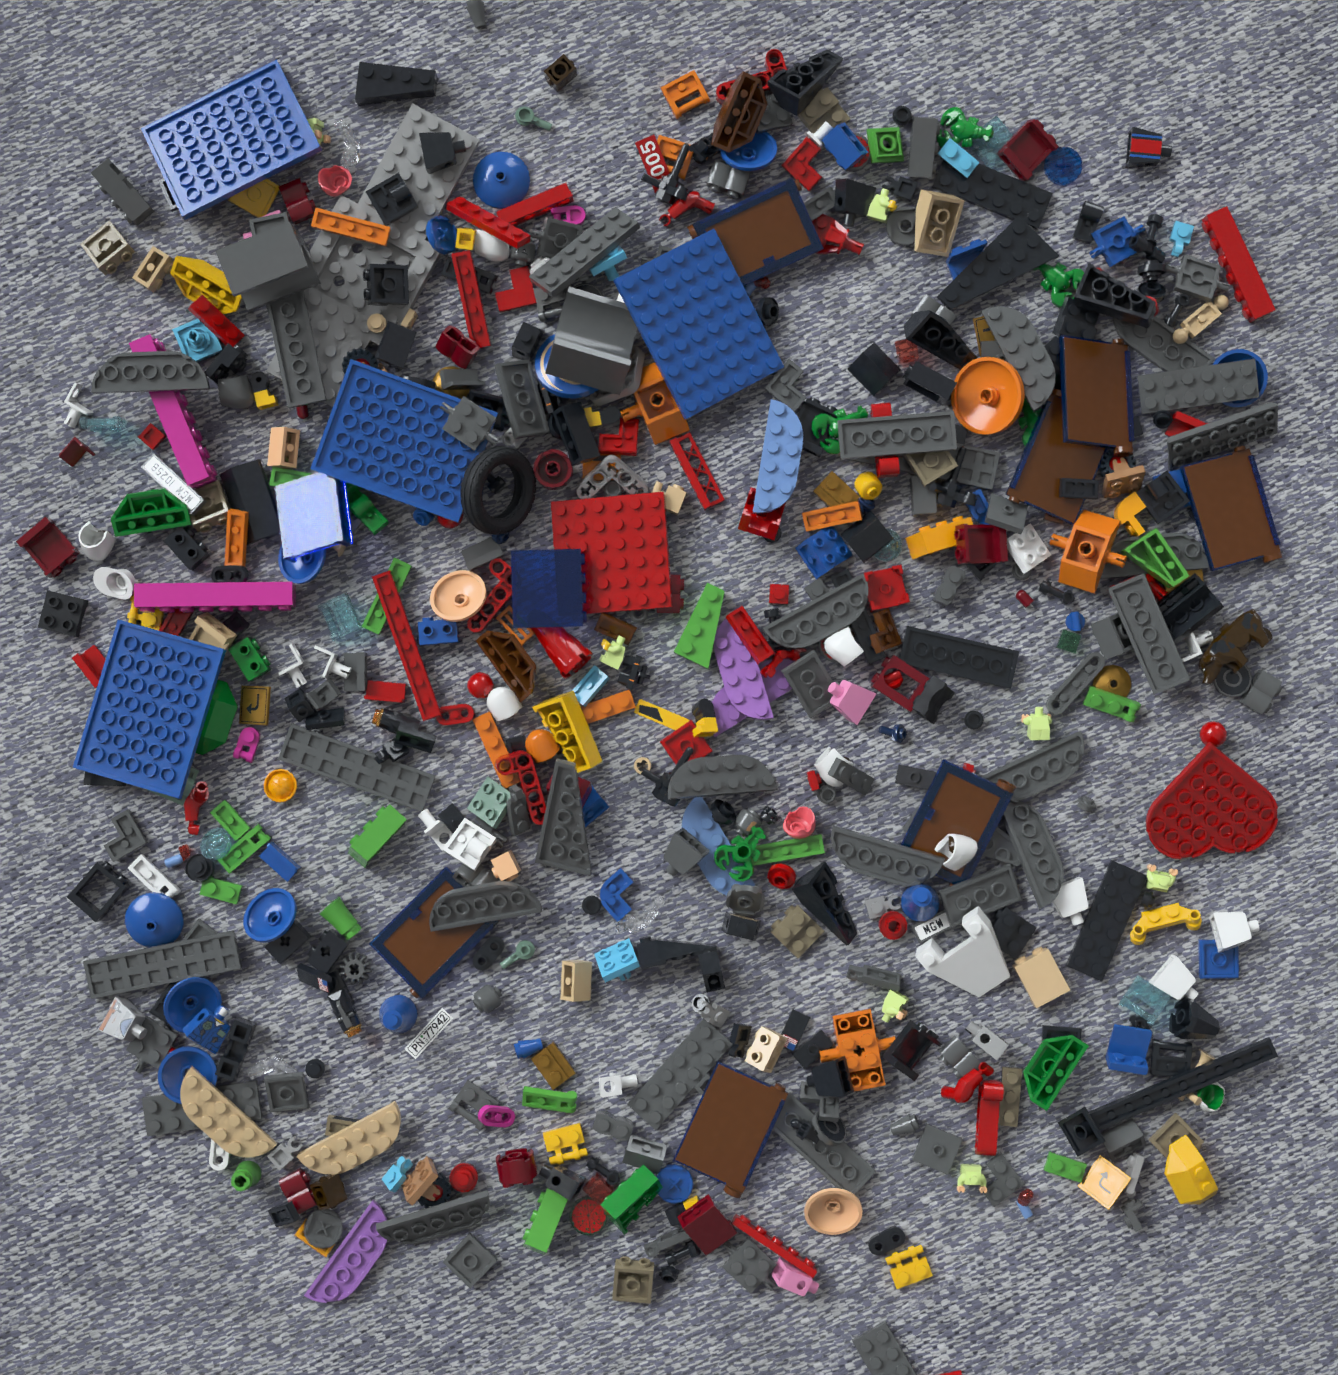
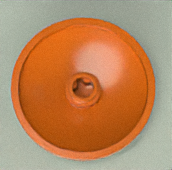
M995 357L977 358L967 363L959 371L954 380L957 384L951 393V404L958 421L966 429L977 434L991 435L1009 428L1020 415L1024 403V385L1018 371L1007 361Z

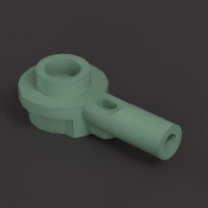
M523 106L516 111L515 118L518 124L528 126L532 123L550 131L552 124L535 117L534 112L529 107Z
M528 940L520 941L516 946V952L500 963L501 967L506 969L520 958H531L535 952L533 943Z

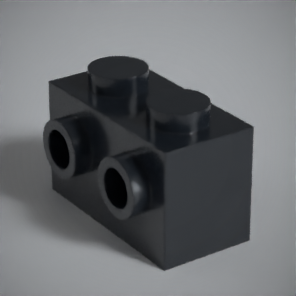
M181 526L163 541L183 564L193 571L210 555L206 552L208 550L207 546L202 541L198 543L194 538L196 534L189 527Z

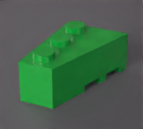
M642 1165L632 1173L629 1179L622 1182L615 1192L608 1195L601 1206L610 1221L625 1235L628 1232L626 1228L633 1219L637 1221L640 1217L638 1212L644 1205L648 1207L663 1187L659 1179L645 1165Z

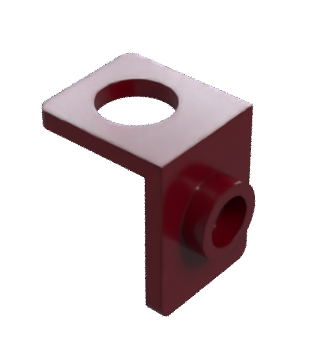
M74 436L59 454V457L73 467L86 452L95 456V453Z

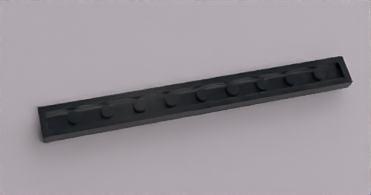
M1267 1037L1091 1110L1089 1113L1098 1129L1102 1130L1278 1057L1271 1039Z

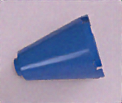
M924 883L909 886L901 898L904 914L913 921L930 920L936 915L940 905L937 892L931 886Z
M394 995L387 998L379 1010V1019L382 1026L389 1032L396 1034L409 1031L416 1023L418 1016L415 1004L404 995Z

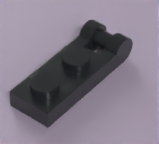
M448 256L441 275L457 281L453 260ZM475 267L479 290L491 295L493 291L492 286L497 281L498 276ZM482 277L487 279L485 285L480 283Z

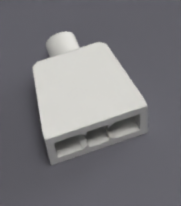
M1081 877L1063 882L1058 896L1052 901L1060 917L1070 916L1073 925L1084 922L1081 911L1088 909L1084 881Z
M1216 912L1209 917L1218 953L1249 942L1252 939L1251 933L1259 931L1258 921H1247L1246 915L1243 912Z
M1171 955L1149 981L1151 985L1177 1000H1180L1183 996L1194 1000L1198 995V992L1191 987L1196 982L1195 977L1175 955Z

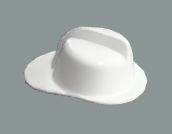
M101 567L94 572L93 576L94 584L101 593L123 600L129 599L132 596L134 583H138V580L127 569Z

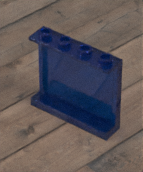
M317 472L275 486V500L278 508L277 517L280 525L279 535L282 541L281 552L284 559L296 563L297 557L338 544L346 547L353 545L344 481Z
M581 549L511 551L513 629L583 627V623H587V612L583 611L582 605L586 603V592H582V584H586L585 573L581 572V565H585V553H581Z

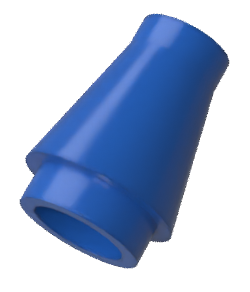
M538 1038L520 1040L514 1044L517 1058L525 1059L542 1050L543 1045L541 1039Z

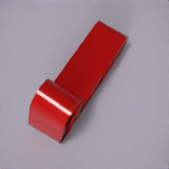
M771 49L766 54L765 66L767 71L753 74V76L765 82L764 91L770 90L767 85L769 79L782 69L787 70L783 55L777 49ZM775 57L779 62L773 64L769 59ZM735 80L722 83L717 87L716 100L720 105H723L726 98L721 92L727 94Z
M891 403L871 404V417L892 416ZM896 455L875 457L878 479L897 477L899 475V459Z
M494 559L489 565L490 572L500 582L486 597L482 608L467 621L469 630L474 633H481L485 630L522 584L521 575L502 559ZM496 563L503 564L504 569L502 572H494V565ZM511 575L518 576V583L516 585L509 584L508 579ZM499 590L506 591V597L503 600H498L496 597V593ZM488 604L494 607V611L490 615L484 613V607ZM479 613H481L482 616L488 618L486 621L482 619L479 622V624L481 625L480 628L475 627L473 629L474 624L472 622L474 620L478 621L481 618L480 616H478Z
M519 750L498 757L495 762L497 771L501 775H510L517 772L522 792L526 796L529 816L535 824H543L546 804L531 755L527 751ZM520 756H527L528 761L525 764L521 765L518 763ZM503 761L509 762V767L506 770L500 769V763ZM526 774L533 775V780L529 783L523 780ZM532 792L538 793V798L535 801L529 800V795ZM534 806H538L540 812L543 813L539 819L535 816L537 811Z
M982 1080L979 1084L975 1137L976 1155L996 1156L1000 1101L1003 1100L1004 1094L1003 1084L998 1080Z

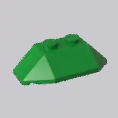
M166 488L126 494L111 517L115 537L192 524L188 506Z
M217 680L196 749L197 754L204 755L225 744L238 709L236 700L227 682Z
M1073 1035L1043 1039L1023 1070L1030 1100L1047 1111L1089 1045Z

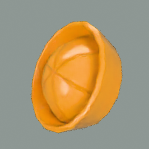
M276 769L270 772L263 784L267 797L279 803L291 799L297 789L294 775L284 769Z

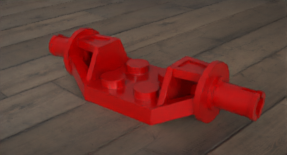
M822 214L810 222L821 246L820 249L813 253L818 255L839 254L841 249H847L860 255L864 244L849 238L848 233L850 229L846 230L834 218ZM828 241L839 244V246L826 245Z

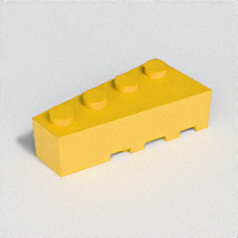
M574 690L543 700L532 707L535 713L538 712L543 719L542 723L545 727L548 726L554 735L556 743H559L562 747V753L566 759L576 763L577 773L591 769L603 761Z

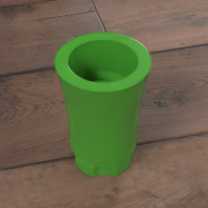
M340 896L320 912V915L343 935L346 940L351 939L362 929Z
M250 1160L241 1162L232 1175L231 1185L237 1191H245L256 1185L261 1179L259 1165Z

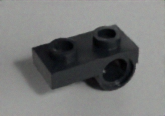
M1084 201L1072 239L1088 244L1092 243V233L1096 230L1104 206Z

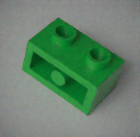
M246 637L228 649L248 682H253L271 671L269 666L271 665L270 660L266 655L261 654L259 651L261 648L260 644L255 638L252 640L251 637Z

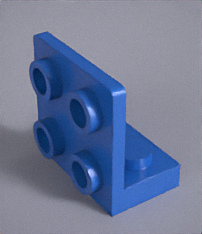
M977 239L970 242V246L965 248L959 246L951 250L952 253L949 254L946 264L952 280L984 250L987 240L981 241Z
M834 526L820 530L795 547L815 579H818L852 556L851 551Z
M1115 1024L1105 1056L1108 1069L1147 1075L1148 1065L1145 1058L1152 1037V1031Z

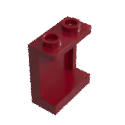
M1032 119L1028 120L996 154L1019 180L1025 181L1033 175L1031 172L1052 151L1057 150L1059 146L1056 144V139L1044 130V125L1039 120Z
M44 517L16 541L20 547L25 548L42 568L44 575L50 578L60 575L63 572L62 568L67 564H73L78 559L76 556L80 554L53 520L48 517Z
M961 524L955 526L954 537L957 546L955 556L958 564H994L1008 561L1006 529L991 524Z
M709 1194L677 1216L684 1231L706 1256L737 1234L732 1222L718 1209Z

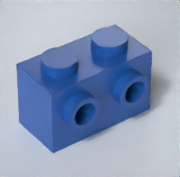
M845 122L838 124L822 139L826 150L834 155L837 164L845 170L852 168L868 153Z
M434 617L422 618V622H418L419 644L421 646L460 642L458 622H450L443 619L434 621Z

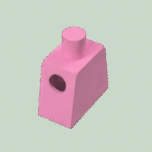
M842 680L840 685L833 682L828 688V692L833 694L830 704L848 721L858 725L876 696V693L846 680Z
M779 1257L777 1265L771 1273L779 1287L800 1296H805L807 1291L813 1294L817 1292L819 1283L813 1281L811 1276L787 1260Z

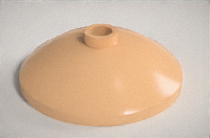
M459 570L448 573L434 585L430 595L431 607L435 614L443 620L450 622L466 620L474 616L482 608L487 595L486 586L481 577L471 571Z
M828 1188L816 1192L807 1200L804 1207V1216L808 1225L814 1230L828 1235L843 1234L852 1230L860 1222L863 1212L860 1200L853 1193L839 1188Z

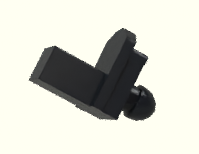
M798 1119L791 1120V1126L797 1129V1137L801 1140L806 1137L814 1143H818L820 1140L817 1136L818 1132L814 1131L809 1120L803 1119L802 1122H799Z

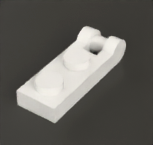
M141 854L128 867L152 892L162 893L170 898L181 892L180 888L172 883L144 854ZM164 886L169 889L166 893L161 891Z

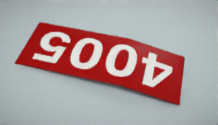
M654 134L635 142L648 175L661 181L663 176L670 174ZM653 186L654 192L656 194L657 187Z

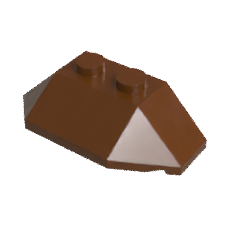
M744 71L741 72L730 87L714 124L711 145L731 152L753 140L768 105L761 79Z
M486 631L475 640L509 688L515 693L520 703L533 693L537 666L514 634Z

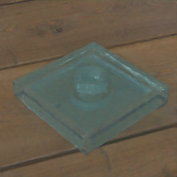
M997 115L983 126V128H986L988 125L993 126L994 134L990 141L985 142L984 138L973 139V145L971 146L984 164L991 169L1002 161L996 153L1013 136Z

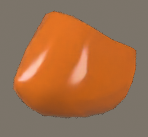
M544 729L533 730L525 741V748L536 764L552 759L561 749L560 744L556 743L554 735Z

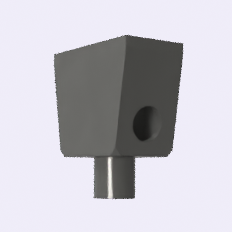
M681 828L674 833L663 856L669 863L666 871L672 876H675L678 872L684 875L699 863L710 850L687 830Z

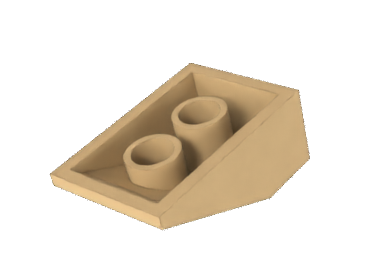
M921 189L916 206V252L949 257L964 200L954 195Z

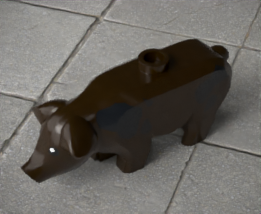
M1254 609L1241 614L1230 625L1226 623L1219 629L1221 634L1211 642L1199 660V669L1204 677L1202 684L1211 685L1219 675L1222 666L1231 669L1234 674L1249 661L1242 651L1248 647L1251 641H1255L1263 648L1273 639L1271 632L1263 627L1262 619Z

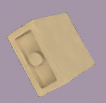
M209 612L198 615L194 621L197 626L189 639L225 649L227 653L237 635Z
M1038 947L1032 951V955L1028 957L1021 956L1012 965L1035 1008L1070 991L1047 948Z

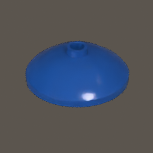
M768 132L755 133L751 142L731 152L720 149V154L723 160L733 168L742 171H756L767 167L774 161L777 155V143Z
M494 152L485 156L477 164L473 174V186L477 196L486 205L497 209H504L524 199L529 190L530 175L527 166L518 156L509 152ZM503 174L504 178L500 180L497 176Z
M1234 349L1223 353L1214 361L1212 365L1255 359L1259 397L1223 402L1222 404L1230 407H1244L1255 402L1263 394L1267 386L1268 373L1264 362L1258 355L1248 350Z
M299 527L292 530L285 537L279 550L278 562L281 573L288 581L304 584L313 580L320 573L326 558V545L322 535L313 528Z
M271 888L258 894L250 902L244 914L243 924L247 935L253 940L262 943L271 942L283 936L289 930L296 917L297 906L294 897L288 891L281 888Z
M151 892L142 894L131 902L125 914V925L129 935L137 943L145 947H153L174 942L183 929L184 917L181 908L172 898L162 893ZM148 923H153L154 927H150Z
M200 977L184 979L174 985L168 992L163 1005L164 1016L172 1028L184 1033L182 1029L203 1008L215 1012L219 1005L222 1004L221 994L218 988L207 979ZM189 998H192L191 1002L186 1003Z
M185 1046L177 1048L165 1056L158 1070V1083L166 1097L182 1104L180 1097L181 1085L186 1075L185 1071L190 1069L191 1066L214 1086L216 1085L217 1075H215L217 1067L207 1052L197 1047Z

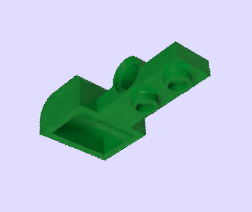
M330 476L316 486L317 490L335 509L344 503L374 536L389 524L388 520L375 508L371 500L359 491L360 487Z

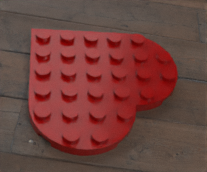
M1209 742L1154 800L1146 816V831L1154 847L1162 854L1174 859L1195 858L1206 853L1213 846L1227 853L1249 852L1263 845L1273 834L1278 823V806L1273 795L1261 783Z

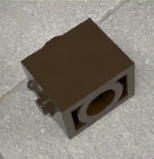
M565 54L544 70L546 82L557 93L577 76L575 64Z
M339 1174L322 1176L318 1181L310 1185L319 1210L336 1208L338 1204L348 1199Z

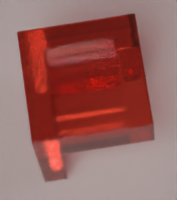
M907 339L895 341L898 364L914 362L919 359L917 345Z
M596 1172L584 1185L583 1191L598 1205H601L604 1199L613 1192L614 1187L607 1184V1181Z

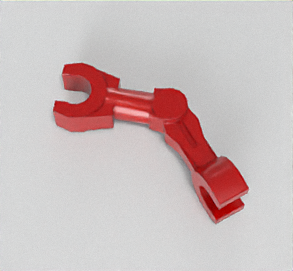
M806 649L778 650L772 662L763 667L760 673L764 678L767 676L772 678L776 673L775 668L783 659L786 658L795 662L800 659V653L806 652Z

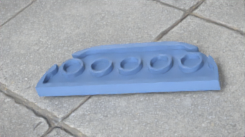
M773 399L770 401L753 507L754 514L772 512L789 500L796 487L803 446L801 422L790 407Z
M702 797L694 798L684 812L682 828L687 830L710 850L697 863L709 883L726 896L734 884L756 886L751 878L744 882L731 878L729 875L730 871L735 874L739 873V871H734L732 868L744 866L742 863L734 862L732 853H729V866L723 860V865L727 868L725 871L716 865L714 860L716 849L719 846H731L719 824L713 820L712 812Z

